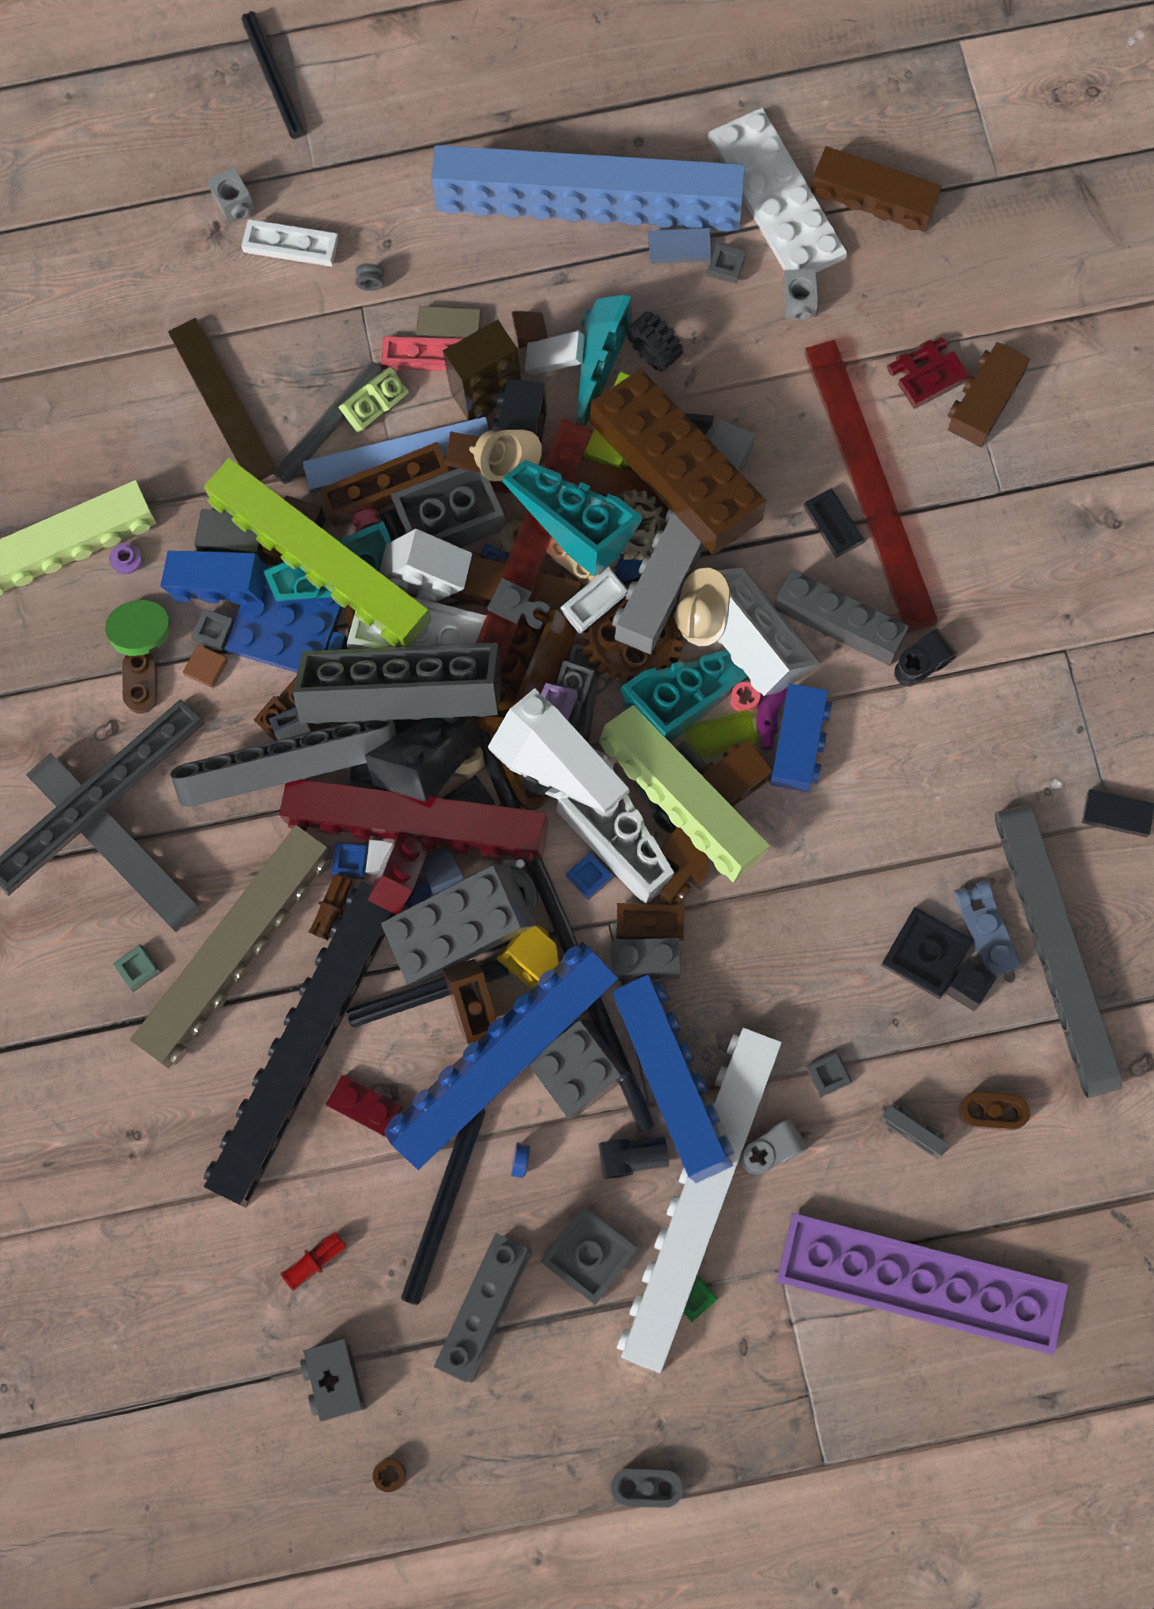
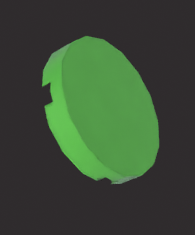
M133 600L120 605L111 612L105 624V633L109 643L118 653L128 656L145 655L150 653L149 649L156 646L157 648L161 647L169 637L171 629L169 617L165 609L158 603L148 600Z

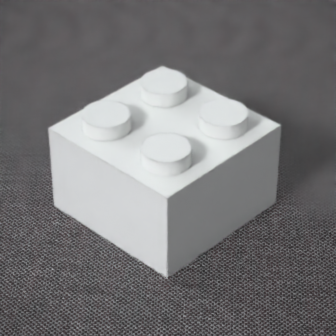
M414 529L386 544L379 572L404 592L415 595L419 599L437 602L464 589L472 553L418 529Z

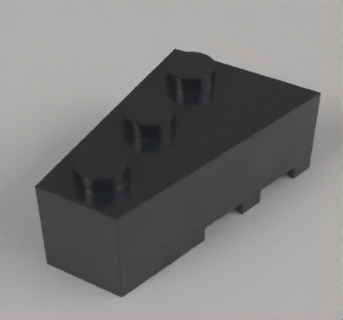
M476 716L426 718L364 756L373 786L426 802L483 742Z

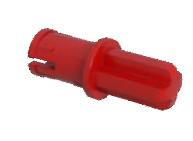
M332 1233L311 1251L306 1249L304 1251L305 1255L280 1273L282 1278L295 1291L298 1286L316 1272L322 1273V1268L346 1249V1243L338 1233Z

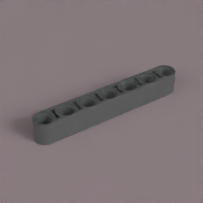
M394 720L349 722L185 763L175 767L171 771L170 776L180 805L185 807L196 806L367 763L365 754L394 738L398 733Z
M51 753L26 774L56 807L81 786ZM107 811L81 832L175 932L181 929L201 910Z

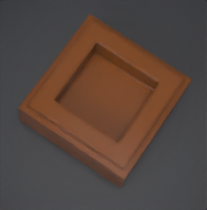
M197 645L183 670V674L213 689L228 660L222 655Z

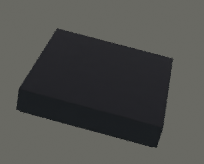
M914 907L881 966L934 997L941 999L974 940Z

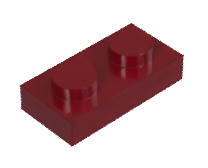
M341 1075L325 1104L327 1107L385 1138L387 1137L384 1130L387 1129L390 1120L402 1110V1106Z

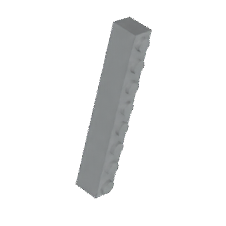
M720 420L715 431L709 430L706 437L741 473L752 452L755 434ZM670 508L665 518V522L668 523L665 530H658L652 547L655 549L651 557L648 555L644 557L639 569V573L642 575L638 583L635 581L631 583L626 594V599L629 601L625 608L619 607L612 623L616 627L615 640L648 654L652 653L677 603L684 581L691 574L704 548V545Z

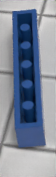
M647 974L611 991L687 1176L693 1182L698 1183L733 1167L734 1165L730 1158V1155L734 1154L733 1147L726 1134L720 1135L716 1125L721 1122L719 1114L713 1103L707 1104L703 1093L708 1091L700 1072L694 1074L690 1062L695 1060L693 1053L686 1041L683 1043L680 1041L677 1032L682 1030L675 1013L673 1011L669 1013L664 1002L668 1001L669 998L661 982L655 983Z

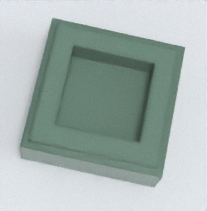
M141 944L113 963L133 992L161 973Z

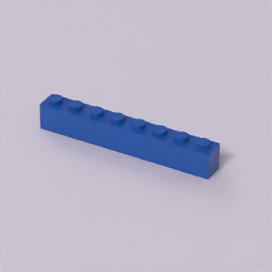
M583 941L578 946L570 948L564 954L563 960L553 970L546 971L539 978L538 984L528 994L521 995L514 1002L513 1008L504 1017L496 1019L489 1026L488 1032L479 1041L472 1042L467 1046L463 1056L454 1065L444 1068L439 1074L438 1080L432 1086L419 1092L409 1108L390 1120L387 1129L384 1130L390 1144L419 1170L617 981L616 975Z

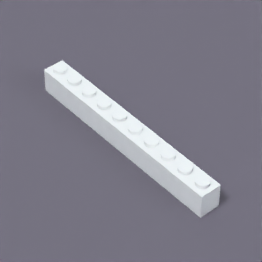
M746 1028L742 1029L740 1036L733 1034L726 1052L732 1055L728 1068L721 1066L715 1082L716 1086L721 1087L717 1099L709 1098L707 1104L713 1103L719 1114L721 1122L716 1125L720 1135L726 1134L733 1147L734 1154L730 1155L734 1166L698 1183L693 1182L687 1176L685 1168H683L679 1182L685 1184L680 1197L673 1195L666 1214L672 1217L668 1230L661 1228L654 1246V1248L660 1250L656 1263L648 1262L642 1278L643 1282L648 1283L643 1297L636 1295L629 1315L635 1317L631 1330L624 1328L617 1349L623 1351L622 1359L661 1374L782 1042Z

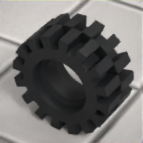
M645 311L627 328L626 335L629 336V342L633 343V349L639 352L638 355L644 358L649 366L652 364L655 370L665 371L683 354V346L679 343V338L674 336L675 332L673 329H669L667 323L664 320L661 321L660 316L657 314L654 316L651 311Z

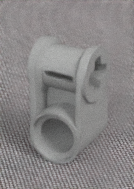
M789 1118L764 1133L765 1135L748 1144L740 1156V1163L747 1173L761 1175L780 1163L783 1164L808 1149V1146L792 1119ZM752 1150L756 1154L761 1152L764 1154L765 1158L761 1161L763 1166L758 1162L753 1164L750 1162L749 1159L753 1155Z

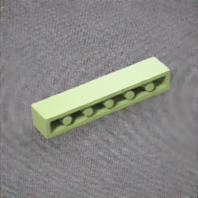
M137 481L129 482L0 539V596L10 588L25 586L35 577L45 573L57 572L63 565L69 562L84 560L94 551L103 547H113L120 543L122 539L133 534H143L151 526L156 525L157 523Z
M634 705L605 724L598 741L604 752L608 756L613 757L623 767L626 775L630 779L635 780L646 791L648 798L653 803L658 804L668 814L671 822L675 826L680 827L691 838L694 846L698 850L703 851L714 862L715 867L721 874L726 875L734 883L761 862L770 845Z

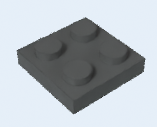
M582 1205L540 1262L596 1306L638 1248Z

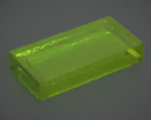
M749 710L686 727L689 743L702 759L724 753L736 743H739L741 746L748 740L751 744L758 742Z

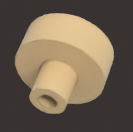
M479 746L455 772L464 774V777L468 779L477 775V771L485 763L482 748Z

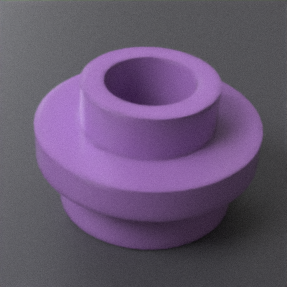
M121 543L114 547L110 553L111 566L116 572L121 574L134 573L142 563L140 550L131 543ZM130 554L128 560L120 561L121 556Z

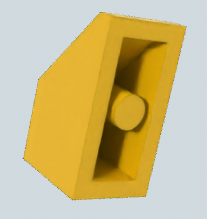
M539 925L513 937L496 958L531 990L538 984L539 978L546 971L553 970L559 964L556 943L549 938L548 932Z

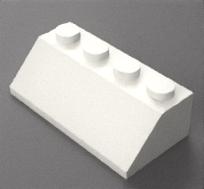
M742 567L717 570L726 578L730 588L725 628L722 636L717 641L723 644L729 651L734 664L745 671L755 690L764 696L779 693L787 688L789 683L793 684L820 664Z

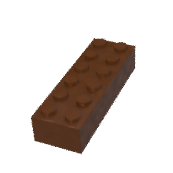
M639 369L591 401L590 424L712 555L722 550L763 520L767 500L642 369Z

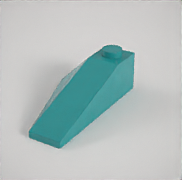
M383 521L338 540L378 572L380 571L386 544L392 542ZM284 562L263 571L276 601L331 597V591L324 586L320 589L314 586L305 577L307 573L299 567L294 570Z
M723 650L703 655L699 660L687 663L682 661L672 663L671 667L645 670L624 684L620 690L626 708L628 709L634 705L669 742H672L731 694L736 684L745 682L749 677L742 668L734 664L729 651Z

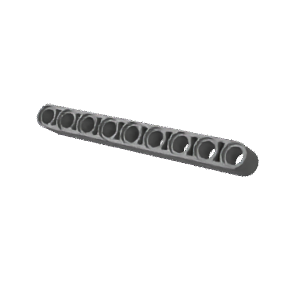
M1029 804L995 812L997 831L1081 1089L1086 1098L1121 1090L1122 1080L1034 812Z

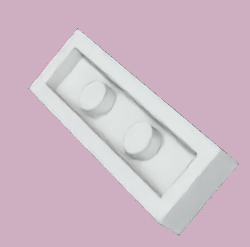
M248 219L241 247L243 253L332 267L339 238L337 233Z

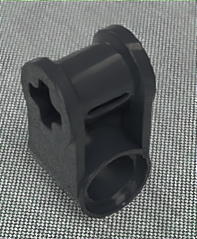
M936 628L901 654L894 669V676L901 685L906 687L917 685L934 672L943 669L958 656V652L939 628Z

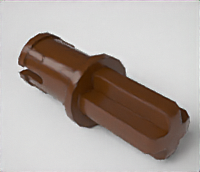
M341 874L334 875L324 900L318 902L321 906L308 933L324 940H329L331 929L339 913L343 914L344 912L341 908L352 885L350 878Z

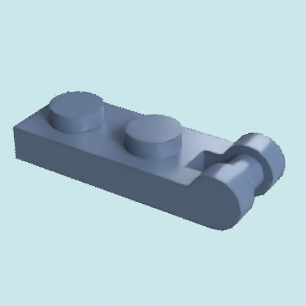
M987 880L977 882L975 887L967 890L964 887L953 892L955 901L970 938L974 940L973 945L982 967L996 976L1019 969L1021 964L995 904L992 890ZM980 899L983 908L973 911L971 902Z

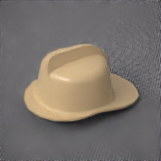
M523 429L490 430L484 432L479 437L476 445L469 447V451L474 454V460L487 480L502 481L503 476L524 460L539 465L542 446L539 438L531 431Z
M699 568L693 571L684 581L680 601L676 607L675 622L678 629L690 643L697 646H708L717 642L725 628L730 588L726 578L719 571L712 568Z

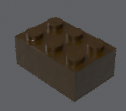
M499 320L490 323L443 350L450 393L468 421L487 417L497 407L499 390H505L507 378L521 380L518 348Z

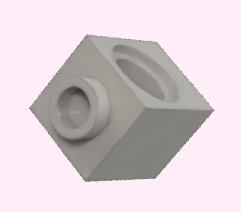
M234 167L207 179L211 194L228 224L243 220L255 211L251 196ZM237 196L236 198L229 200L230 197Z
M816 269L784 270L782 284L784 318L802 321L816 317L818 305ZM802 294L806 298L798 299L794 295Z

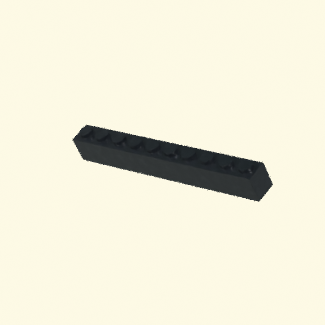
M363 881L358 889L353 888L346 900L348 909L343 918L338 917L330 932L333 938L328 947H323L318 953L315 960V965L318 967L312 978L307 977L303 982L299 995L302 997L297 1007H292L287 1013L284 1020L286 1028L281 1038L276 1037L268 1051L270 1059L265 1069L260 1068L252 1082V1086L255 1088L249 1100L245 1098L241 1102L236 1113V1117L239 1119L233 1131L229 1129L225 1133L220 1143V1148L223 1150L217 1162L213 1160L205 1171L204 1179L207 1181L204 1188L245 1208L386 936L381 923L396 916V914L367 900L373 886Z

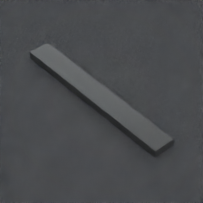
M181 699L178 700L0 855V889L9 897L204 725V720Z

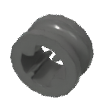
M371 263L357 266L355 284L358 288L367 291H375L382 288L383 280L381 278L384 275V271L380 266Z

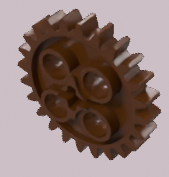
M626 596L584 630V634L580 635L579 643L588 644L583 647L582 655H592L588 666L591 667L598 664L597 676L599 677L607 672L609 674L608 683L610 684L615 678H619L620 687L626 684L627 680H632L645 670L652 668L660 670L671 667L672 663L679 661L680 655L677 652L682 651L684 643L679 641L683 639V635L679 629H676L678 627L675 618H672L676 610L675 607L661 633L662 639L657 641L652 651L654 655H650L620 641L607 642L602 638V634L611 633L615 636L616 627L612 625L613 621L609 619H614L619 607H626L629 600L626 599ZM636 654L641 658V662L632 663L627 659L626 655Z

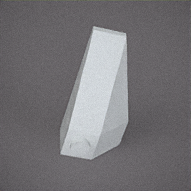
M535 688L508 711L488 746L489 750L511 771L539 780L540 784L548 788L550 786L569 794L570 798L603 813H606L629 793V788L559 710Z

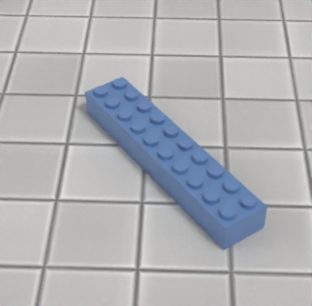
M435 145L431 180L436 209L448 214L463 212L473 213L478 216L494 214L504 215L508 218L525 216L534 217L539 220L556 218L569 222L587 220L600 224L618 222L630 226L648 224L661 228L679 226L688 229L710 228L728 232L739 230L745 165Z

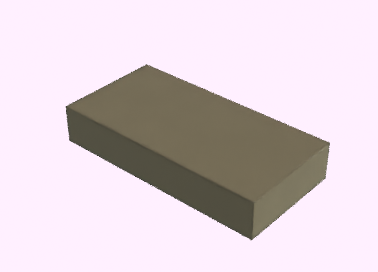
M419 306L416 337L465 338L480 330L481 311L480 309Z

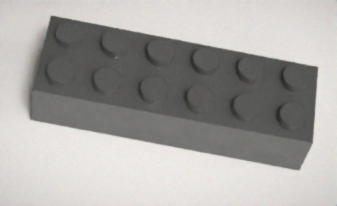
M497 642L302 651L293 689L299 722L321 724L324 722L387 721L394 719L418 720L422 718L498 715L502 682L499 646Z

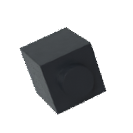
M968 958L961 966L945 994L974 1012L998 976Z

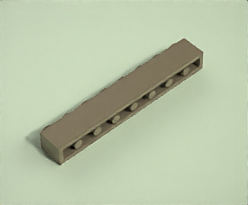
M295 825L134 1033L130 1041L167 1068L172 1063L177 1064L187 1052L185 1046L193 1036L198 1037L204 1031L208 1024L206 1019L214 1008L218 1010L226 1002L229 996L227 991L234 982L239 983L246 976L250 968L248 964L253 957L261 955L270 943L269 936L276 928H282L288 921L291 914L289 910L295 902L300 903L303 901L311 889L309 884L315 876H321L327 870L331 863L329 858L332 855L328 847Z

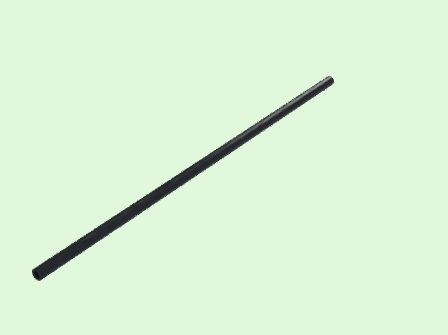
M387 510L380 515L391 541L405 535L395 510ZM480 730L483 742L480 747L483 751L484 764L501 804L504 807L521 809L503 769L501 760L488 748L492 740L490 734ZM533 858V862H526L565 954L570 948L579 944L543 860ZM600 996L587 1009L597 1031L630 1073L619 1085L639 1132H644L653 1128L655 1124Z

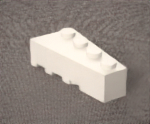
M608 759L606 764L613 770V766ZM627 794L606 813L570 797L558 799L556 812L643 904L650 903L660 894L673 877L674 872L654 837L648 832L643 823L644 819L638 809H635Z

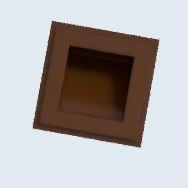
M511 312L518 348L527 347V343L548 338L543 313Z

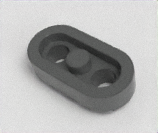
M626 1468L620 1470L614 1476L611 1491L615 1500L624 1506L668 1508L677 1504L681 1499L683 1484L679 1476L670 1470ZM632 1480L635 1482L636 1490L632 1494H627L623 1491L622 1484L624 1481ZM663 1481L669 1482L672 1486V1491L668 1495H662L658 1491V1485Z

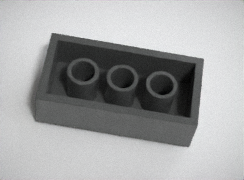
M509 864L492 865L381 923L407 985L424 983L442 974V969L466 962L536 926Z

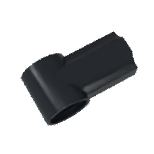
M665 1137L636 1141L618 1139L598 1144L603 1179L633 1175L637 1171L669 1167Z

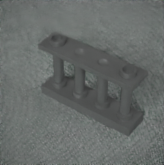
M495 1233L434 1368L466 1383L467 1381L473 1383L532 1254L528 1247Z

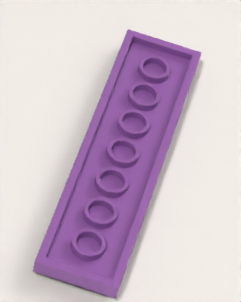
M795 1213L791 1215L776 1283L1049 1355L1055 1354L1068 1284Z

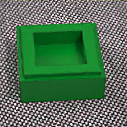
M696 1275L683 1311L691 1322L718 1300L698 1275Z

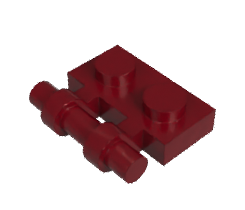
M943 337L934 341L927 340L920 344L919 349L909 354L904 352L896 357V361L887 365V370L891 376L900 372L906 374V376L899 379L898 385L914 409L967 382L970 376L954 351L944 356L941 355L940 351L947 348V343ZM925 359L930 361V363L919 369L915 365Z

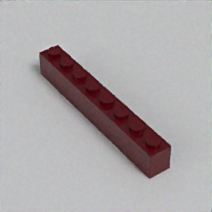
M302 779L285 783L279 816L288 824L287 827L291 829L297 825L304 831H307L308 827L319 828L321 833L328 835H339V831L351 833L352 837L363 840H370L371 836L384 837L383 840L392 844L399 832H402L430 846L429 849H434L436 845L448 846V850L456 853H467L468 849L481 851V855L492 858H499L500 854L513 855V859L522 860L523 862H533V858L543 860L549 820L545 812L430 797L425 802L391 791Z

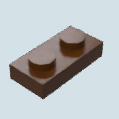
M617 903L616 939L679 938V941H683L684 905Z

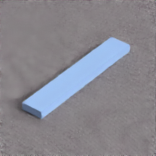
M486 417L303 461L310 493H318L320 488L438 442L445 459L450 432L480 437L484 432L489 431Z

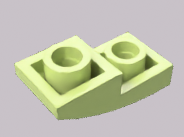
M389 367L338 407L355 431L359 432L383 412L393 407L409 391L393 368Z

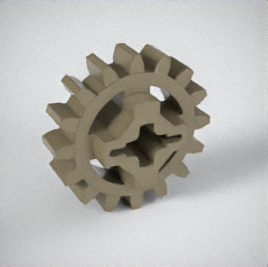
M635 489L615 495L642 516L641 523L620 554H623L625 560L634 559V561L643 560L646 555L651 556L655 549L652 547L654 538L659 529L663 530L661 529V524L666 523L665 518H660L659 515L663 507H655L656 497H647V491L645 490L636 491Z

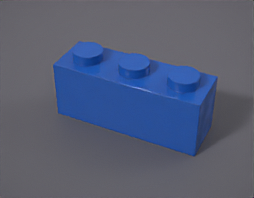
M168 550L161 587L171 595L172 599L179 602L201 599L204 602L216 604L219 603V600H230L235 604L247 605L249 601L261 602L266 579L263 571L268 569V565L255 553Z
M789 683L770 782L771 786L809 792L811 783H818L821 764L815 763L817 751H824L827 733L821 732L822 721L829 722L832 702L826 701L828 690Z

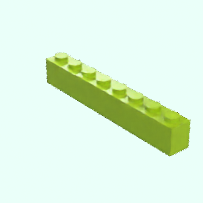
M228 458L203 486L209 496L207 501L214 509L220 513H223L224 510L233 516L231 520L245 532L250 529L257 534L256 539L262 546L269 551L273 548L282 554L280 556L281 559L294 570L299 567L307 573L305 577L319 589L324 586L331 591L330 596L336 603L343 608L349 605L357 611L355 616L366 626L370 627L373 624L382 631L380 635L392 646L399 644L402 647H409L431 622L427 608L232 459Z

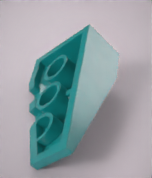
M626 294L596 299L592 310L588 308L584 314L582 326L584 327L585 338L577 406V429L580 431H584L590 418L591 401L600 396L627 337L626 331L631 325V296Z
M524 460L502 478V482L564 551L594 577L618 558L642 521V516L620 498L611 494L605 497L590 491L589 485L580 482L578 486L563 480L561 474L527 460Z

